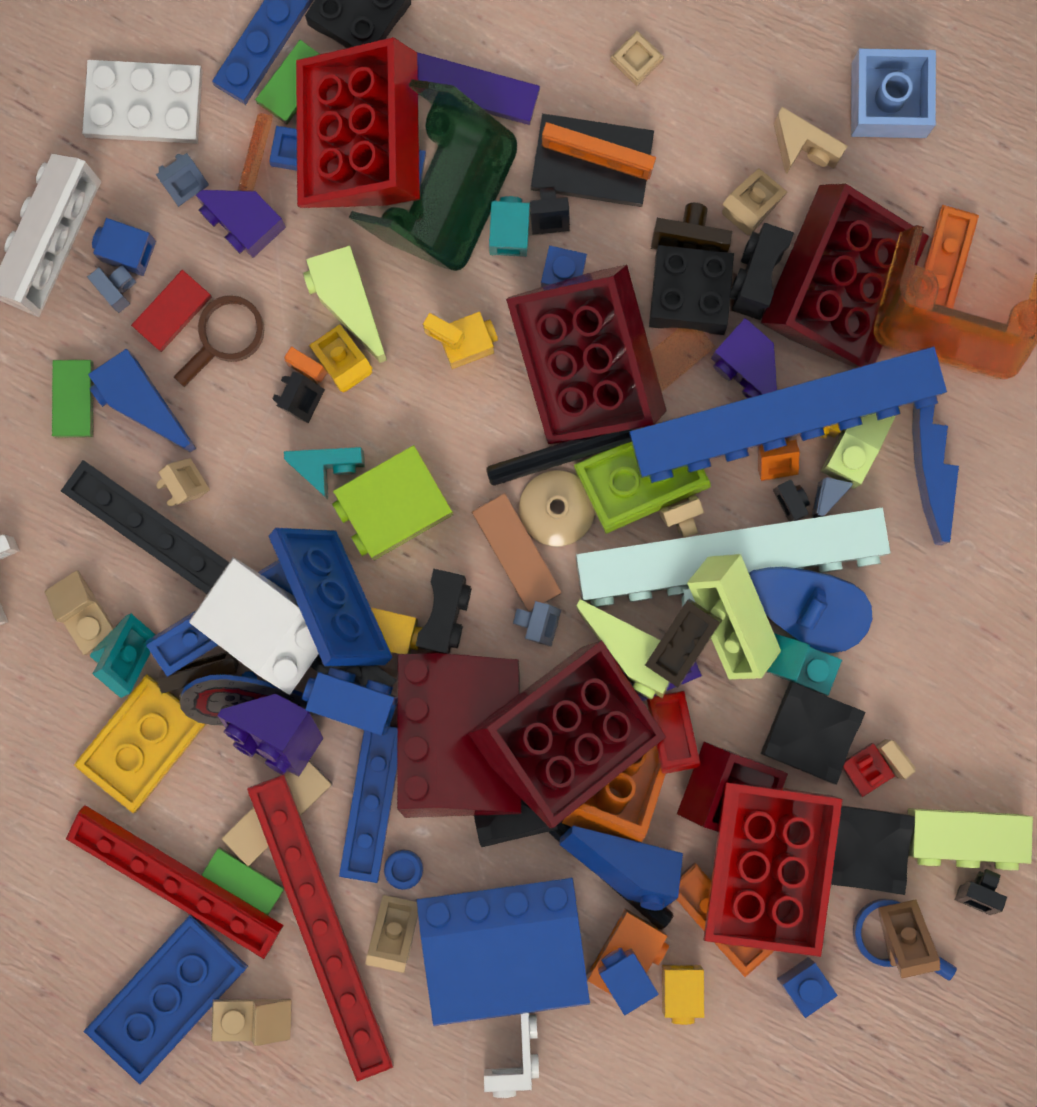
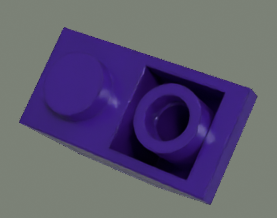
M201 190L196 194L203 205L198 211L213 227L220 223L226 229L228 234L224 238L239 254L246 250L254 258L286 228L282 218L256 191Z
M744 318L715 350L711 359L715 362L713 365L714 369L726 380L731 381L734 379L744 388L742 393L748 399L776 391L777 382L774 343L750 321Z

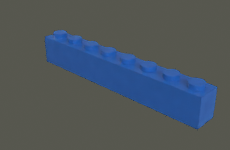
M935 347L633 430L629 432L641 479L650 476L651 483L674 477L672 471L674 469L687 466L690 473L711 467L710 459L725 455L726 462L748 457L749 448L763 445L764 452L787 446L785 438L800 435L802 441L825 435L823 428L838 424L840 431L862 425L861 417L875 413L877 420L901 414L899 407L914 403L915 410L938 404L937 396L946 393L947 389Z

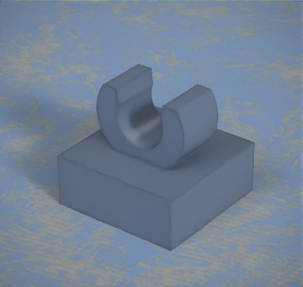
M187 153L184 155L177 154L175 156L176 161L166 168L163 165L160 166L159 173L156 174L178 207L209 186Z
M123 265L117 268L109 277L100 268H97L87 276L118 313L130 305L122 293L130 289L136 283V280Z
M535 601L532 612L521 609L516 610L513 624L528 628L525 639L551 647L561 609Z

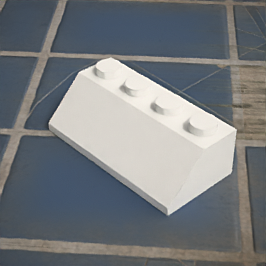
M51 154L48 163L44 162L39 168L36 176V183L38 185L33 196L27 197L20 211L21 222L17 230L12 231L6 240L4 247L6 254L0 265V301L36 317H40L101 184V180L85 161L57 154Z

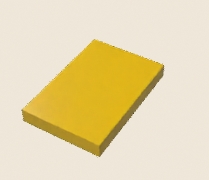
M146 674L75 762L74 766L134 814L206 724L196 722L187 717L180 708V699L171 692L161 694L158 682L152 676Z

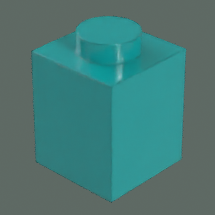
M513 196L501 197L500 201L491 202L490 255L527 257L530 203H522L523 200L521 198Z

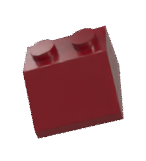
M703 742L699 753L700 766L692 771L677 815L704 828L718 832L725 782L783 789L788 773Z

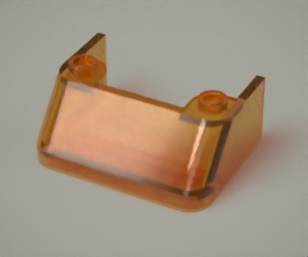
M915 225L901 232L874 326L875 338L879 344L885 348L906 354L935 347L938 361L941 364L997 380L1016 376L1037 345V272L1029 300L1021 301L1011 309L1007 324L935 304L939 290L936 276L930 270L914 265L924 227Z

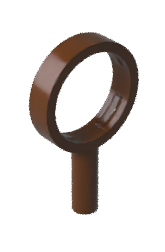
M233 295L222 296L210 302L202 311L198 322V333L204 346L176 373L174 378L185 387L214 357L227 362H237L253 355L260 347L265 331L262 316L257 308L247 299ZM228 304H238L249 309L254 314L257 325V332L253 342L243 351L233 354L223 353L214 349L210 345L206 334V326L211 314L221 306Z

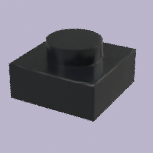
M790 479L773 489L789 522L797 521L809 514L806 507L810 503L801 485L795 486Z

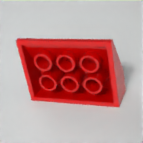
M392 37L296 60L297 206L300 208L388 206L419 200L417 52Z
M725 782L704 941L821 957L843 799L826 794Z

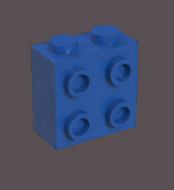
M330 667L328 673L318 672L316 678L310 677L308 679L302 696V700L308 702L306 711L381 736L388 733L398 703V697L391 695L393 687L373 680H368L366 686L354 682L355 674Z

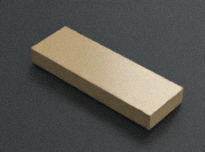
M310 760L299 777L291 772L286 775L300 816L333 785ZM254 807L221 838L247 866H250L269 847Z

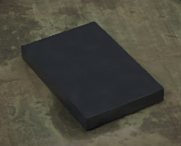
M542 113L531 190L540 192L542 187L555 186V192L559 195L637 207L643 206L647 180L544 148L542 145V133L546 122L651 155L654 130Z

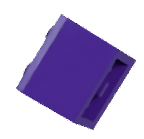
M277 694L221 709L217 715L226 728L224 733L235 741L233 746L238 751L249 757H253L255 753L266 759L265 764L282 775L289 771L299 777L323 740V736L309 711Z

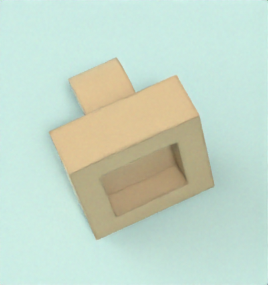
M191 458L170 463L158 472L162 479L157 482V488L167 487L173 496L166 502L168 506L198 499L210 491Z
M696 495L661 508L658 511L660 518L668 527L676 524L678 532L682 534L683 538L698 533L693 517L704 513L700 499Z

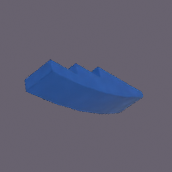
M913 403L912 435L914 464L922 508L934 544L944 545L950 543L959 466L944 464L948 426L933 424L935 405L915 410Z

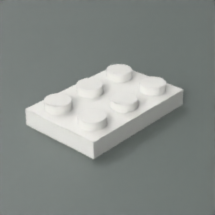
M87 60L82 134L85 138L198 144L203 74L201 66Z

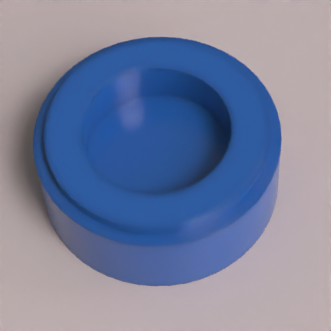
M398 850L386 860L384 866L385 878L390 885L397 889H410L420 881L423 875L422 860L413 851Z

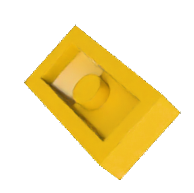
M340 324L309 345L341 392L348 391L372 373V366Z

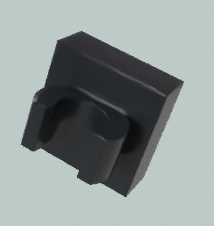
M555 186L540 188L541 199L530 201L532 235L570 231L568 197L556 198Z
M292 372L291 377L283 376L281 379L282 382L287 384L281 397L274 394L272 399L280 409L301 421L309 423L325 389L307 377Z
M985 869L984 873L979 871L975 882L971 881L959 886L955 900L988 915L1003 912L1007 897L995 892L1001 875Z

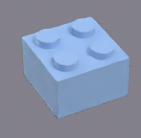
M859 48L851 63V137L927 138L936 125V50Z

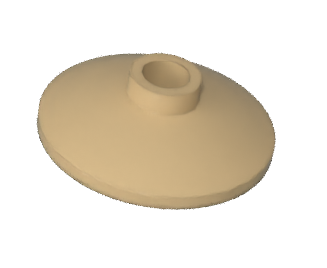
M548 471L538 475L527 484L519 502L520 519L526 531L536 541L548 546L560 547L578 541L590 529L595 516V511L579 477L566 471ZM560 500L564 503L565 510L561 514H554L550 510V504L553 501Z

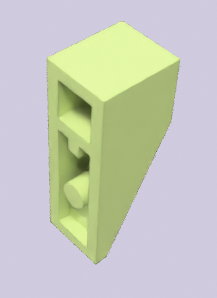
M343 247L306 259L309 271L303 272L309 294L317 293L321 303L380 363L387 361L351 247Z
M875 413L861 417L862 425L842 430L821 472L834 479L853 483L852 489L860 486L880 451L895 416L877 420Z
M580 599L576 605L578 613L597 639L604 642L627 679L634 683L633 688L635 691L649 699H653L655 694L663 698L670 682L645 666L661 640Z

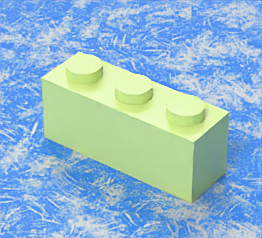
M741 554L707 557L687 584L695 602L723 620L711 639L728 679L762 678L780 654L781 649Z
M908 808V815L915 817L908 856L917 858L918 865L941 866V859L956 860V867L980 868V861L995 862V869L1019 870V863L1031 864L1033 816Z

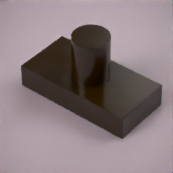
M688 203L685 206L683 222L657 217L650 249L657 250L658 245L728 252L732 231L705 226L708 208L701 203Z
M688 599L645 666L678 688L723 620L693 600Z
M224 652L192 661L168 677L161 670L157 677V682L161 694L184 688L192 681L205 676L237 673L239 662L231 654Z

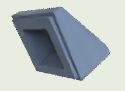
M828 477L821 480L817 487L812 511L813 518L825 516L851 488L853 483Z

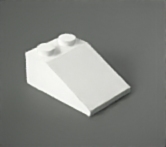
M234 557L189 620L190 624L242 664L289 695L319 654L295 597Z

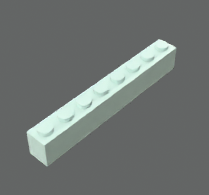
M882 507L576 554L575 559L582 600L585 602L591 601V605L594 607L614 605L613 597L629 595L630 602L652 599V591L667 589L668 596L684 594L683 590L689 589L687 582L706 558L711 556L741 554L748 573L767 567L804 569L819 566L820 573L842 570V562L857 560L858 567L881 564L880 557L890 554V547Z

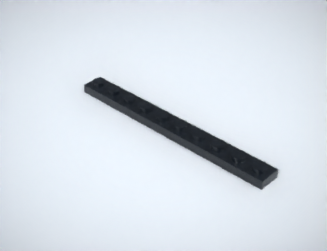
M82 460L61 489L62 493L206 594L209 593L229 564L226 559L84 460ZM319 654L310 666L317 672L328 673L330 667L355 674L354 682L366 686L368 680L391 687L397 682V679L377 665L324 666Z

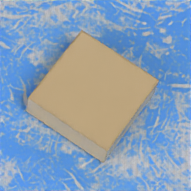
M636 31L611 56L610 61L631 82L638 86L663 61L664 56Z
M884 739L876 746L897 778L906 779L916 772L914 765L894 740Z

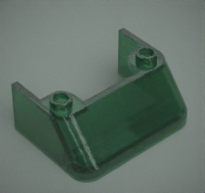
M411 79L409 87L432 104L426 118L425 128L430 140L438 145L420 186V199L413 201L409 212L403 208L391 207L380 218L351 211L349 219L393 247L439 267L458 271L466 266L490 215L491 202L496 201L515 159L517 140L509 129L455 86Z

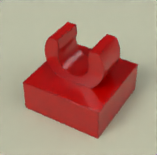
M874 743L869 744L846 759L843 766V771L860 797H864L895 777Z

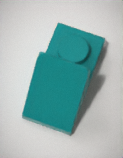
M361 447L284 451L286 462L326 499H328L327 469H333L334 475L355 474L357 467H365L364 451Z
M132 613L126 615L92 650L90 657L98 663L92 674L120 698L130 694L151 653L146 646V641L156 634Z
M774 633L781 652L767 670V673L829 696L842 659L811 648L807 643Z

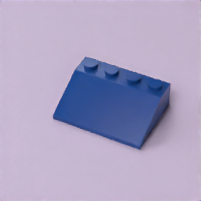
M573 878L416 899L433 1026L590 1005Z

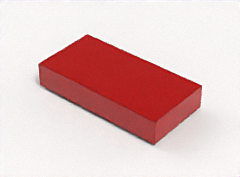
M182 269L131 326L162 352L212 296Z
M685 692L664 694L663 698L654 696L653 699H647V707L650 714L666 736L656 745L662 773H673L700 766Z

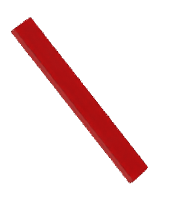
M280 775L248 787L249 796L356 1081L358 1082L393 1068V1061L286 776Z

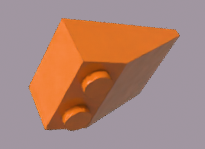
M656 745L567 816L562 823L570 827L577 826L642 842L647 835L666 773L661 771Z

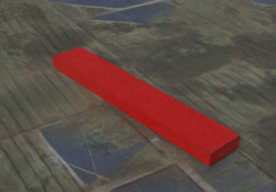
M84 805L79 810L66 840L265 959L282 930L283 924L88 806Z

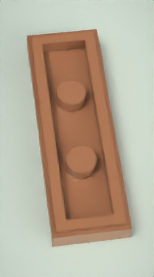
M505 493L472 511L474 518L528 612L533 610L535 601L546 603L562 594Z

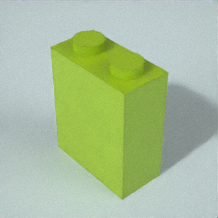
M414 445L333 491L338 500L332 503L338 516L343 523L350 520L357 532L351 538L362 557L369 553L374 561L453 516L452 510Z

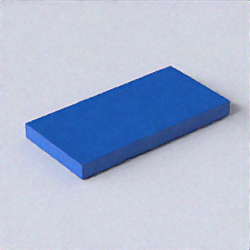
M275 528L269 535L270 541L323 665H386L393 658L337 531Z
M189 915L83 1032L141 1085L212 1007L213 999H219L247 969L248 965L200 920Z

